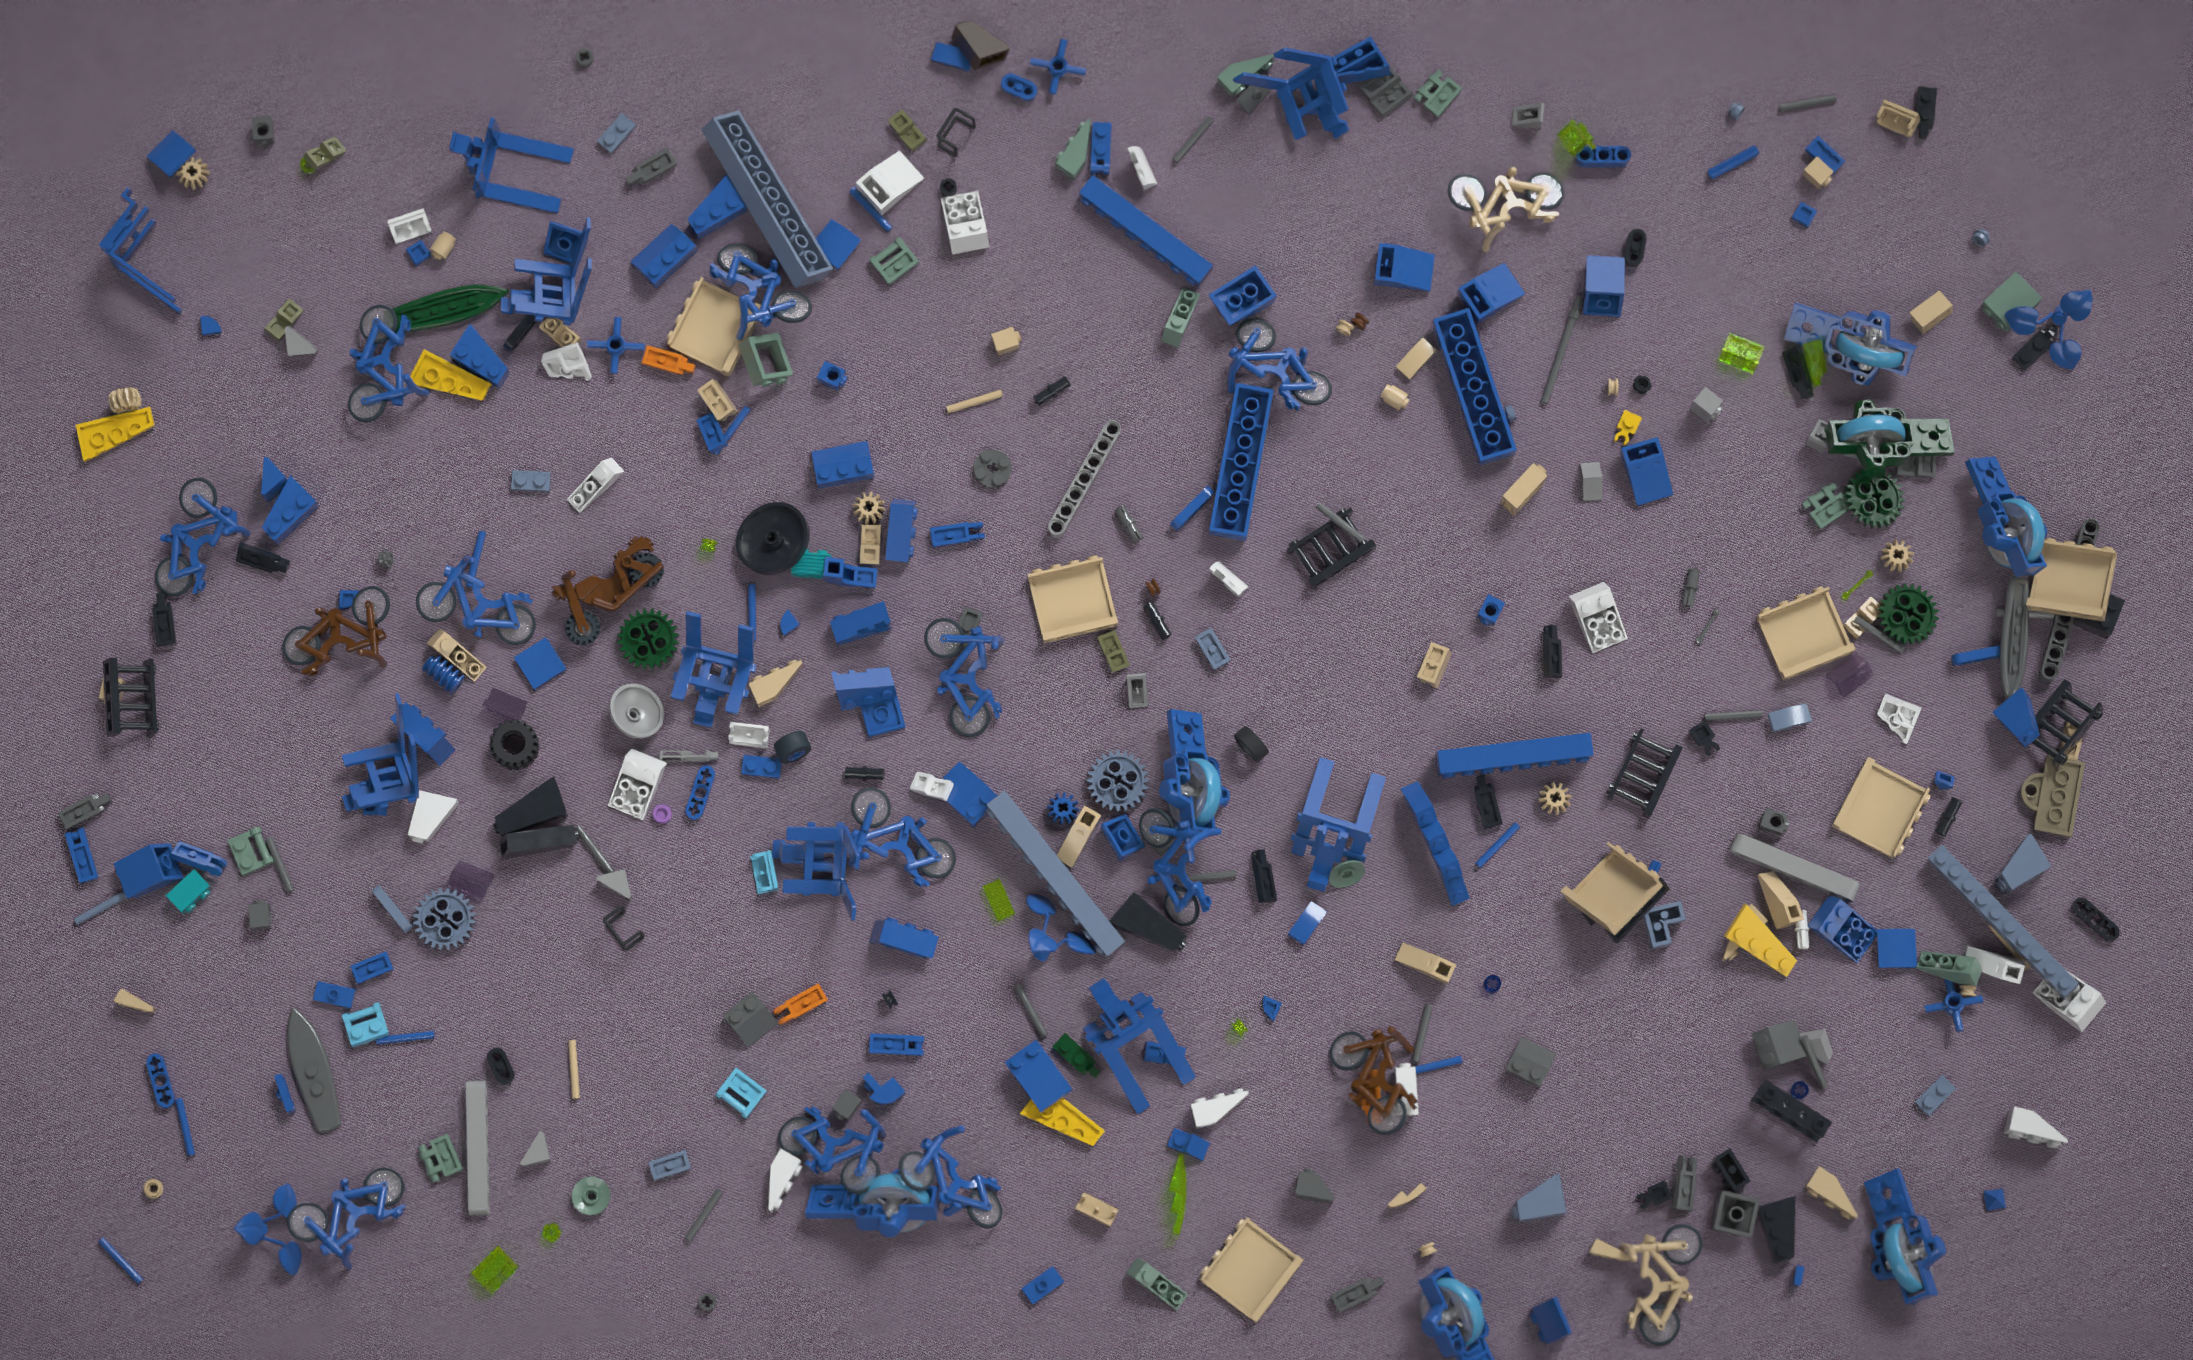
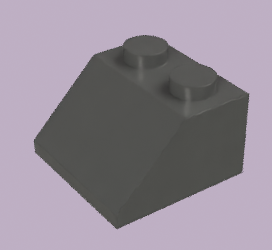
M753 991L722 1015L747 1047H750L778 1024Z
M1794 1019L1751 1033L1764 1070L1773 1069L1807 1056Z
M1521 1037L1505 1072L1539 1089L1556 1054Z
M1304 1168L1303 1171H1299L1294 1197L1333 1204L1334 1195L1320 1175L1315 1174V1170Z
M1719 1191L1710 1230L1752 1238L1760 1200L1726 1191Z

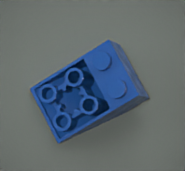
M1379 243L1374 285L1431 292L1435 254L1400 245Z
M1503 263L1459 287L1457 294L1466 308L1470 309L1476 323L1480 324L1524 296L1525 292L1506 264Z
M1658 437L1621 448L1619 453L1637 506L1674 495Z
M1830 895L1807 926L1820 938L1855 963L1859 962L1877 936V931L1872 925L1840 898Z

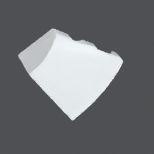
M1137 146L1129 147L1128 153L1143 189L1146 190L1158 185L1143 150Z
M578 342L543 353L541 362L549 377L563 376L573 379V376L585 377V380L591 379L592 376Z
M1219 561L1209 568L1210 572L1220 579L1224 586L1238 598L1249 587Z
M1885 694L1877 714L1882 720L1887 722L1892 731H1895L1900 736L1903 743L1907 744L1920 714L1921 707Z

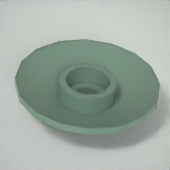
M1356 860L1340 863L1330 872L1328 876L1329 882L1332 886L1338 888L1351 886L1364 876L1365 866Z
M595 1176L585 1177L575 1184L572 1191V1201L581 1213L596 1215L603 1212L608 1206L610 1190L602 1179ZM590 1193L595 1194V1198L593 1200H590L588 1198V1195Z

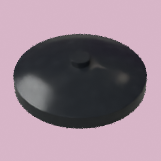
M772 502L756 508L744 519L737 532L736 549L739 558L750 570L762 575H775L790 569L802 558L807 550L810 540L808 522L797 508L787 503Z

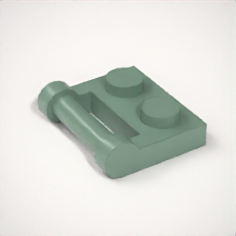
M899 236L894 239V243L878 255L869 258L870 263L889 286L919 264L918 259ZM898 248L902 250L883 266L879 263Z
M255 827L228 840L242 876L274 863V859L269 855L262 838L260 827ZM254 837L263 858L262 861L258 862L249 838Z

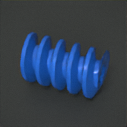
M433 655L423 665L422 671H428L427 675L429 677L433 676V681H439V686H445L444 690L446 692L450 691L451 695L460 687L465 675L457 677L459 670L452 672L453 665L446 667L447 660L440 662L442 655L437 657Z

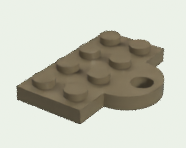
M2046 755L2043 773L2033 774L2023 782L2020 790L2021 799L2027 808L2036 812L2033 831L2071 838L2085 762L2067 759L2064 765H2060L2055 769L2052 764L2054 758ZM2033 786L2036 790L2035 795H2028L2025 791L2026 787Z

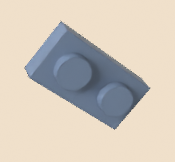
M621 113L597 140V143L613 154L636 128V124Z
M512 470L511 490L550 492L551 472Z
M1212 628L1195 637L1196 642L1214 671L1231 661Z
M1941 1075L1914 1103L1929 1116L1956 1088Z
M686 1150L648 1162L654 1181L691 1169Z

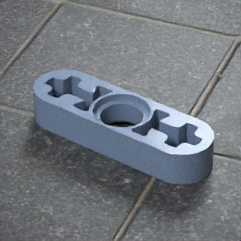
M379 884L371 890L405 933L413 928Z

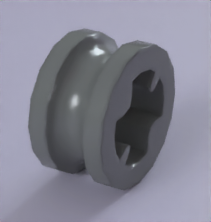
M582 48L576 54V59L580 66L588 67L593 63L594 57L589 49ZM586 54H589V60L585 59L584 61H581V55L585 56Z
M705 1293L700 1296L698 1303L704 1311H711L715 1308L717 1301L712 1294ZM705 1297L713 1300V1304H710L708 1308L705 1304H702V1300H705Z

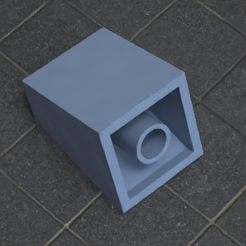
M2032 834L2027 835L2021 841L1996 877L1997 887L2001 892L2004 891L2006 895L2046 872L2051 867Z
M1555 1174L1515 1202L1512 1208L1513 1219H1517V1223L1565 1215L1566 1206L1560 1174Z

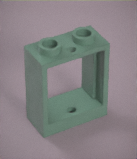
M779 333L748 337L738 344L753 386L761 385V387H767L772 383L777 385L784 384L793 375ZM769 347L777 369L776 373L765 374L757 349Z

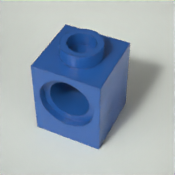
M824 361L817 376L818 382L837 391L840 386L844 387L848 379L846 370L827 361ZM831 373H836L839 375L838 378L833 381L828 379V376Z
M1488 594L1477 615V618L1480 619L1479 622L1486 626H1494L1505 602ZM1493 608L1495 615L1488 616L1485 613V609Z

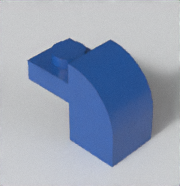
M869 1072L863 1076L865 1082L862 1084L869 1092L874 1091L869 1098L878 1105H891L906 1094L894 1077L883 1086H880Z

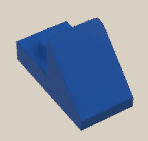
M1174 1128L1167 1146L1203 1161L1210 1142L1194 1134L1191 1135Z

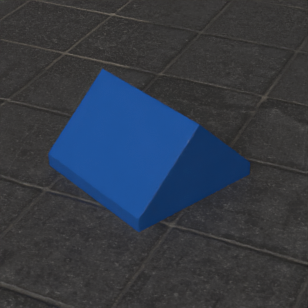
M550 221L543 254L572 263L582 231Z
M264 457L261 495L266 502H271L281 493L287 478L268 457Z
M1127 814L1100 825V830L1120 862L1146 847Z

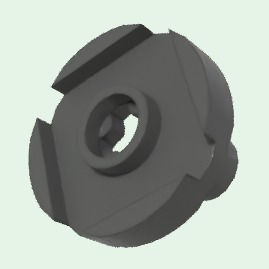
M984 450L974 462L975 477L981 485L987 488H997L1005 484L1011 476L1012 466L1010 459L999 450ZM995 464L998 471H994L993 474L989 473L990 469L987 467Z

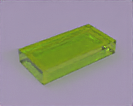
M1000 879L982 886L997 922L1015 915Z

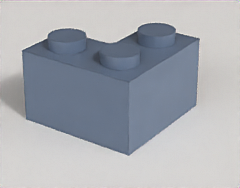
M1681 901L1653 907L1643 917L1651 950L1671 945L1672 941L1668 926L1684 923L1686 920Z

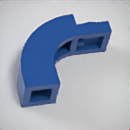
M825 557L822 579L839 586L875 589L878 569L847 565L844 563V559Z

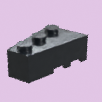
M1796 1196L1758 1206L1757 1214L1773 1264L1794 1258Z

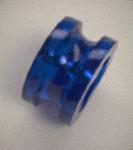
M1496 975L1488 976L1483 983L1485 990L1489 993L1497 992L1501 987L1500 978ZM1488 980H1491V981L1496 980V981H1497V983H1496L1497 988H1495V989H1494L1493 987L1489 988V987L1487 986V985L1489 984V982H1487V981H1488Z
M1802 1081L1794 1083L1790 1090L1791 1095L1796 1099L1805 1098L1809 1092L1808 1085ZM1797 1085H1799L1800 1088L1804 1087L1805 1091L1802 1092L1804 1093V1095L1795 1093Z

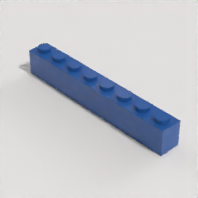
M1094 175L1080 190L1079 198H1081V203L1087 207H1093L1098 216L1109 219L1110 224L1114 228H1121L1132 241L1134 239L1141 243V248L1147 252H1153L1158 261L1169 264L1170 269L1174 273H1181L1192 286L1195 284L1199 287L1213 270V265Z

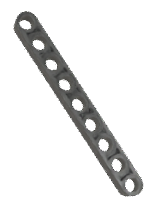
M2089 518L2082 523L2075 545H2080L2083 542L2095 546L2100 527L2097 520ZM2085 525H2091L2094 532H2087ZM2055 614L2039 669V678L2043 682H2052L2059 674L2074 617L2067 616L2068 622L2064 623L2060 620V615ZM2056 632L2063 635L2062 641H2058L2055 638L2054 634ZM2049 651H2056L2058 658H2051ZM2044 669H2051L2053 671V676H2046L2044 673Z

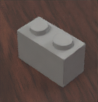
M1705 387L1693 401L1690 410L1706 423L1711 419L1715 421L1723 409L1721 407L1723 400Z

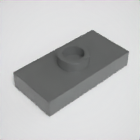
M1250 85L1236 101L1245 113L1250 114L1272 89Z

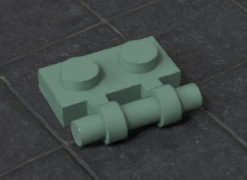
M1440 70L1431 74L1426 84L1417 90V94L1413 97L1417 102H1420L1422 98L1427 99L1424 107L1437 118L1462 91V88L1449 77L1442 82L1440 78L1443 73ZM1434 85L1438 88L1433 94L1428 92Z
M1834 483L1823 486L1821 491L1815 495L1808 496L1807 500L1802 503L1805 510L1811 506L1815 509L1809 515L1820 530L1848 512L1847 509L1850 507L1849 504H1844L1846 498L1842 493L1834 496L1832 492L1837 489ZM1827 497L1829 501L1820 505L1818 501Z
M448 1133L430 1141L433 1149L427 1150L425 1144L418 1147L419 1157L421 1161H424L427 1168L426 1173L428 1177H431L433 1183L440 1180L437 1174L440 1171L443 1172L445 1177L464 1170ZM436 1155L439 1165L435 1167L431 1160V1157Z

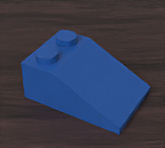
M1256 265L1208 295L1229 326L1259 313L1275 303L1277 297Z
M959 761L942 778L954 784L946 802L974 829L988 815L985 811L988 808L985 805L998 795Z
M1034 1040L1005 1061L1009 1071L1041 1113L1073 1090L1037 1040Z
M1557 1296L1531 1308L1532 1313L1529 1315L1533 1324H1537L1540 1331L1537 1334L1541 1342H1545L1548 1345L1572 1333Z

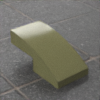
M900 110L888 120L890 126L912 152L927 142L926 137L903 110Z
M335 136L323 141L319 147L305 152L303 157L313 170H317L345 154L346 149Z
M288 299L277 311V315L264 328V331L280 342L285 336V328L289 325L293 327L304 310L291 299Z
M1115 629L1097 636L1112 673L1130 666Z

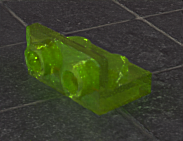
M1574 119L1556 134L1573 157L1581 152L1587 144L1592 149L1596 148L1593 142L1594 137L1588 132V128L1582 122L1578 124Z
M1729 332L1719 360L1744 371L1754 373L1765 346Z
M1818 339L1802 344L1806 364L1814 387L1822 385L1820 377L1827 373L1822 341Z
M498 1245L470 1273L492 1294L501 1287L508 1277L515 1273L519 1266Z

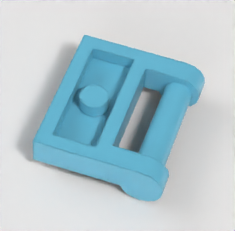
M379 1002L351 1014H342L352 1047L390 1035ZM375 1013L377 1014L376 1018L352 1026L351 1022L354 1020Z
M735 1068L715 1096L719 1099L722 1098L742 1113V1117L747 1119L767 1091L739 1069ZM730 1087L750 1104L745 1107L726 1092L727 1089Z

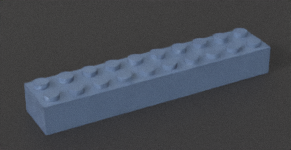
M735 111L713 117L701 130L795 288L821 281L833 270V267L740 111Z

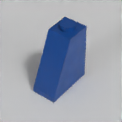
M2022 687L1992 712L1998 721L2024 747H2027L2040 735L2031 699Z

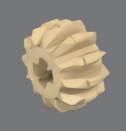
M191 157L190 162L186 161L185 165L179 168L181 171L177 172V175L180 177L179 182L184 183L185 188H189L191 185L192 189L195 190L197 184L202 188L203 184L201 182H208L205 176L210 175V172L206 170L207 164H202V159L200 158L195 161V158ZM195 170V176H191L190 173L192 174V171Z
M124 387L112 391L108 395L109 406L114 413L130 412L137 410L141 406V397L136 388Z
M863 492V499L856 497L858 503L853 504V508L857 509L854 511V515H860L858 517L860 522L865 518V524H869V519H872V522L875 524V517L882 519V515L879 512H885V508L881 507L885 504L884 500L878 501L880 499L879 494L873 498V492H869V497H866V494ZM868 504H870V507L873 505L870 512H868V509L865 511Z
M1897 540L1893 541V545L1888 542L1886 544L1887 549L1883 548L1881 551L1885 554L1881 557V560H1887L1884 567L1891 565V572L1894 571L1895 567L1898 572L1902 571V567L1907 570L1909 568L1908 564L1913 562L1910 557L1914 555V552H1908L1911 546L1907 545L1904 547L1905 541L1903 540L1900 545H1898ZM1901 554V557L1895 559L1894 555Z
M1555 782L1551 783V788L1545 785V791H1540L1539 793L1544 797L1539 799V803H1545L1541 808L1544 810L1548 807V814H1551L1552 809L1555 811V815L1559 814V809L1564 813L1566 811L1564 806L1569 807L1571 804L1567 800L1571 799L1572 796L1569 794L1565 795L1569 790L1568 788L1561 790L1562 783L1558 785V788H1556ZM1554 795H1557V799H1560V801L1557 800L1556 803L1552 802L1553 798H1550V796L1553 797Z

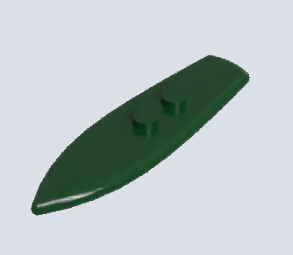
M465 285L442 290L392 308L398 319L395 333L400 329L402 315H406L411 322V329L406 331V333L446 326L484 313L500 302L501 298L509 293V290L491 285ZM387 310L384 312V322L392 330L394 320L392 314Z

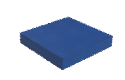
M546 637L514 657L534 690L567 670Z
M897 696L888 700H880L869 705L860 706L869 738L906 728Z

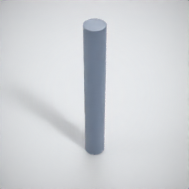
M122 891L74 918V920L79 925L127 897Z

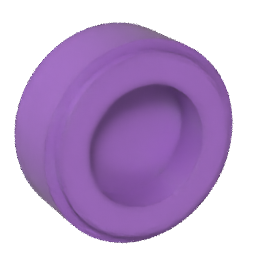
M660 804L653 809L652 816L657 823L666 824L671 820L672 812L667 805Z

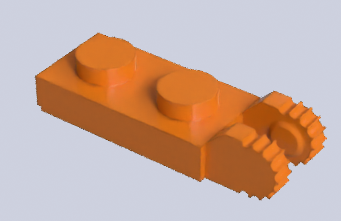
M818 983L785 1001L783 1005L775 1008L772 1012L775 1015L787 1008L789 1009L791 1014L778 1021L779 1025H783L793 1018L796 1019L824 1004L828 999Z

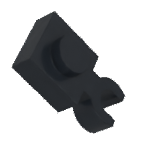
M1706 720L1688 731L1698 747L1705 746V754L1708 757L1712 755L1709 747H1714L1717 752L1720 750L1719 745L1711 740L1715 738V734Z
M1665 1180L1648 1187L1649 1194L1641 1193L1636 1196L1637 1199H1646V1203L1640 1206L1641 1209L1649 1207L1651 1202L1658 1206L1673 1199Z

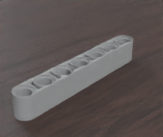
M1108 421L1093 444L1049 522L1048 531L1051 537L1055 539L1063 537L1121 435V426L1117 421ZM1109 427H1116L1118 431L1115 434H1109L1107 429ZM1106 443L1109 447L1107 450L1102 451L1098 448V445ZM1096 459L1099 461V465L1092 467L1089 465V461ZM1086 475L1090 478V481L1082 483L1079 480L1080 477ZM1078 492L1081 496L1079 499L1074 500L1070 497V494ZM1068 508L1071 510V514L1063 516L1061 510ZM1053 525H1060L1062 530L1060 532L1052 531Z
M1736 833L1729 850L1739 857L1849 902L1854 901L1860 883L1741 833Z
M466 1081L469 1215H489L486 1081Z

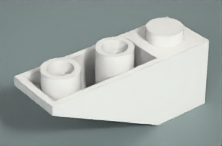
M613 458L602 460L567 500L581 513L624 473V470Z
M1967 947L1965 956L1975 957L1983 973L2020 984L2025 961Z
M1243 1089L1232 1091V1095L1225 1096L1224 1093L1214 1095L1211 1100L1206 1101L1205 1098L1194 1100V1104H1191L1196 1129L1216 1124L1248 1096V1091L1244 1092Z
M780 1149L771 1164L770 1212H773L774 1209H779L783 1202L781 1199L783 1193H788L793 1185L790 1181L794 1175L798 1176L803 1168L800 1165L802 1163L801 1160Z

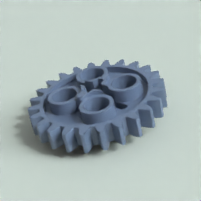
M1117 749L1116 755H1113L1111 750L1108 757L1102 754V761L1096 758L1095 761L1098 765L1091 764L1094 772L1089 771L1088 775L1092 778L1087 779V783L1092 784L1088 787V790H1094L1091 798L1098 797L1096 804L1102 801L1103 809L1108 805L1111 812L1113 807H1116L1117 813H1119L1120 807H1123L1126 812L1128 805L1134 808L1133 802L1140 804L1139 796L1143 798L1146 796L1142 790H1148V787L1144 784L1149 783V779L1144 778L1148 775V771H1142L1145 768V764L1139 766L1141 759L1133 760L1134 754L1128 757L1126 750L1123 755H1120L1119 749ZM1111 764H1118L1120 770L1118 772H1111L1109 766ZM1103 772H1107L1115 779L1121 777V782L1133 787V790L1128 789L1121 783L1115 785V780L1103 775ZM1133 773L1137 779L1129 782L1126 779V775ZM1107 780L1111 785L1109 788L1103 789L1099 785L1100 782ZM1118 790H1125L1127 796L1125 798H1118L1116 793Z
M439 888L438 894L431 890V897L425 894L426 901L419 900L422 906L415 907L419 914H413V917L418 919L413 924L419 926L415 932H422L419 938L421 940L427 938L425 944L428 945L432 942L433 949L439 945L440 951L443 950L444 946L449 951L451 945L458 948L457 942L459 941L465 944L463 938H471L468 935V931L474 932V929L470 926L476 924V921L471 920L476 914L470 913L474 906H467L470 900L466 899L463 901L465 896L463 893L457 896L458 891L455 889L451 894L449 888L446 889L445 893ZM446 901L448 903L447 908L443 911L439 910V903ZM431 909H435L444 917L447 916L449 921L458 926L459 929L455 930L448 923H442L440 917L432 913ZM456 913H463L461 921L455 922L453 920ZM429 917L436 918V923L433 926L426 924ZM445 928L451 929L449 937L442 936V931Z

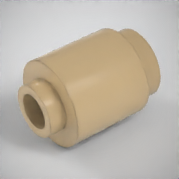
M443 231L429 249L432 252L431 256L439 261L441 259L446 260L455 246L456 238Z
M1389 384L1380 396L1384 399L1385 403L1398 411L1401 408L1405 409L1410 401L1408 399L1409 394Z

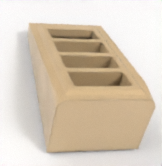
M120 989L113 1001L118 1005L155 1014L157 1011L156 1008L124 989Z
M1599 1239L1594 1241L1589 1251V1254L1625 1262L1630 1260L1628 1254Z

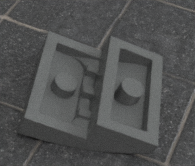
M1391 66L1390 75L1366 80L1359 86L1360 90L1383 118L1413 97L1412 92L1401 81L1400 76Z
M1909 456L1904 464L1895 466L1894 476L1935 478L1937 456Z

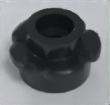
M1646 376L1636 377L1633 389L1638 391L1639 394H1645L1646 391L1651 389L1650 379Z

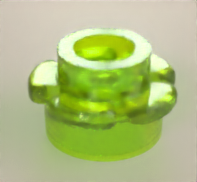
M556 1223L546 1224L543 1227L542 1236L549 1242H555L557 1238H560L561 1230Z

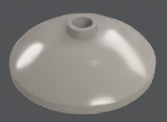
M626 684L618 688L610 699L609 713L615 726L624 734L633 738H647L660 729L664 720V709L660 699L651 689L640 684Z

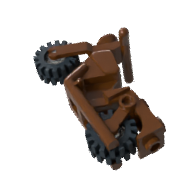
M635 536L627 543L629 547L625 551L621 549L613 556L615 560L612 564L615 572L611 578L602 579L596 575H591L573 587L571 580L575 577L576 572L570 570L561 576L563 585L551 587L553 589L551 593L558 601L560 599L563 601L567 599L572 615L566 621L565 631L566 636L571 642L581 646L589 645L597 639L600 632L598 618L591 612L582 611L579 601L613 613L640 588L653 587L662 579L664 566L660 558L655 554H651L654 551L652 547L654 544L647 536L645 538L643 536L639 538ZM642 550H643V551H648V552H650V553H641V554L637 555L634 559H632V558L630 557L631 555H633L634 553H636V552H638V551H642ZM624 569H629L630 579L634 583L631 587Z

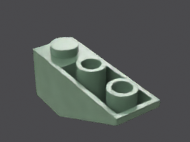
M1270 54L1231 64L1217 76V82L1231 97L1239 96L1246 89V85L1234 83L1233 78L1243 72L1259 75L1263 70L1268 71L1274 64V55Z
M1089 118L1086 122H1081L1077 128L1078 133L1076 136H1071L1066 143V150L1064 152L1060 151L1055 159L1057 161L1056 168L1073 180L1077 178L1086 164L1091 119Z
M1182 288L1165 326L1161 342L1179 348L1200 297L1199 293Z
M1922 951L1916 966L1919 970L1949 981L1977 986L1982 972V968L1975 957Z
M1138 1257L1126 1273L1175 1310H1178L1188 1296L1186 1292Z

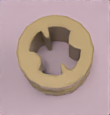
M1340 319L1338 321L1339 325L1335 329L1343 335L1350 336V331L1354 329V326Z
M1608 379V396L1611 394L1618 396V379L1614 381Z
M1959 985L1961 992L1958 994L1962 997L1976 996L1974 994L1975 986Z
M1434 1242L1418 1248V1251L1422 1253L1420 1255L1421 1258L1437 1252V1249L1433 1247Z

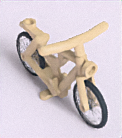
M1511 167L1505 176H1498L1495 179V189L1483 210L1481 206L1486 200V189L1484 184L1473 175L1461 174L1455 176L1448 185V196L1457 208L1471 211L1473 216H1470L1469 225L1471 228L1480 227L1486 237L1483 241L1482 250L1488 252L1494 237L1504 229V222L1510 221L1511 216L1507 213L1511 208L1520 207L1525 209L1529 219H1543L1545 223L1553 222L1559 216L1558 212H1543L1539 208L1544 210L1553 209L1562 202L1564 189L1561 182L1555 176L1548 173L1534 174L1527 182L1514 180L1517 168ZM1512 191L1526 193L1530 202L1516 199ZM1502 193L1507 202L1502 206L1498 216L1487 218L1499 195ZM1497 224L1492 229L1489 228V225Z
M1677 1224L1669 1228L1664 1234L1662 1242H1655V1236L1645 1234L1641 1244L1630 1245L1629 1243H1622L1619 1246L1621 1251L1628 1253L1631 1262L1637 1261L1636 1252L1642 1253L1640 1277L1645 1279L1648 1276L1652 1281L1653 1286L1650 1295L1643 1299L1641 1297L1636 1299L1633 1312H1628L1626 1322L1629 1323L1630 1328L1634 1329L1637 1316L1643 1311L1644 1313L1639 1322L1640 1332L1646 1341L1654 1345H1665L1676 1338L1680 1330V1319L1674 1307L1680 1297L1686 1302L1691 1303L1692 1294L1686 1291L1689 1287L1688 1280L1683 1276H1679L1658 1252L1663 1251L1669 1261L1678 1265L1689 1264L1696 1260L1702 1250V1237L1697 1229L1688 1224ZM1649 1254L1672 1279L1671 1281L1660 1282L1658 1275L1648 1267ZM1672 1291L1665 1305L1651 1306L1657 1300L1660 1292Z

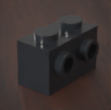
M1731 1148L1712 1159L1713 1164L1711 1166L1715 1173H1720L1724 1179L1721 1182L1727 1191L1730 1190L1733 1193L1751 1182Z

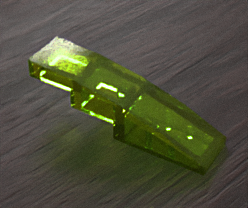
M1179 1153L1168 1191L1175 1194L1170 1213L1177 1215L1172 1234L1180 1236L1184 1220L1187 1195L1184 1156Z

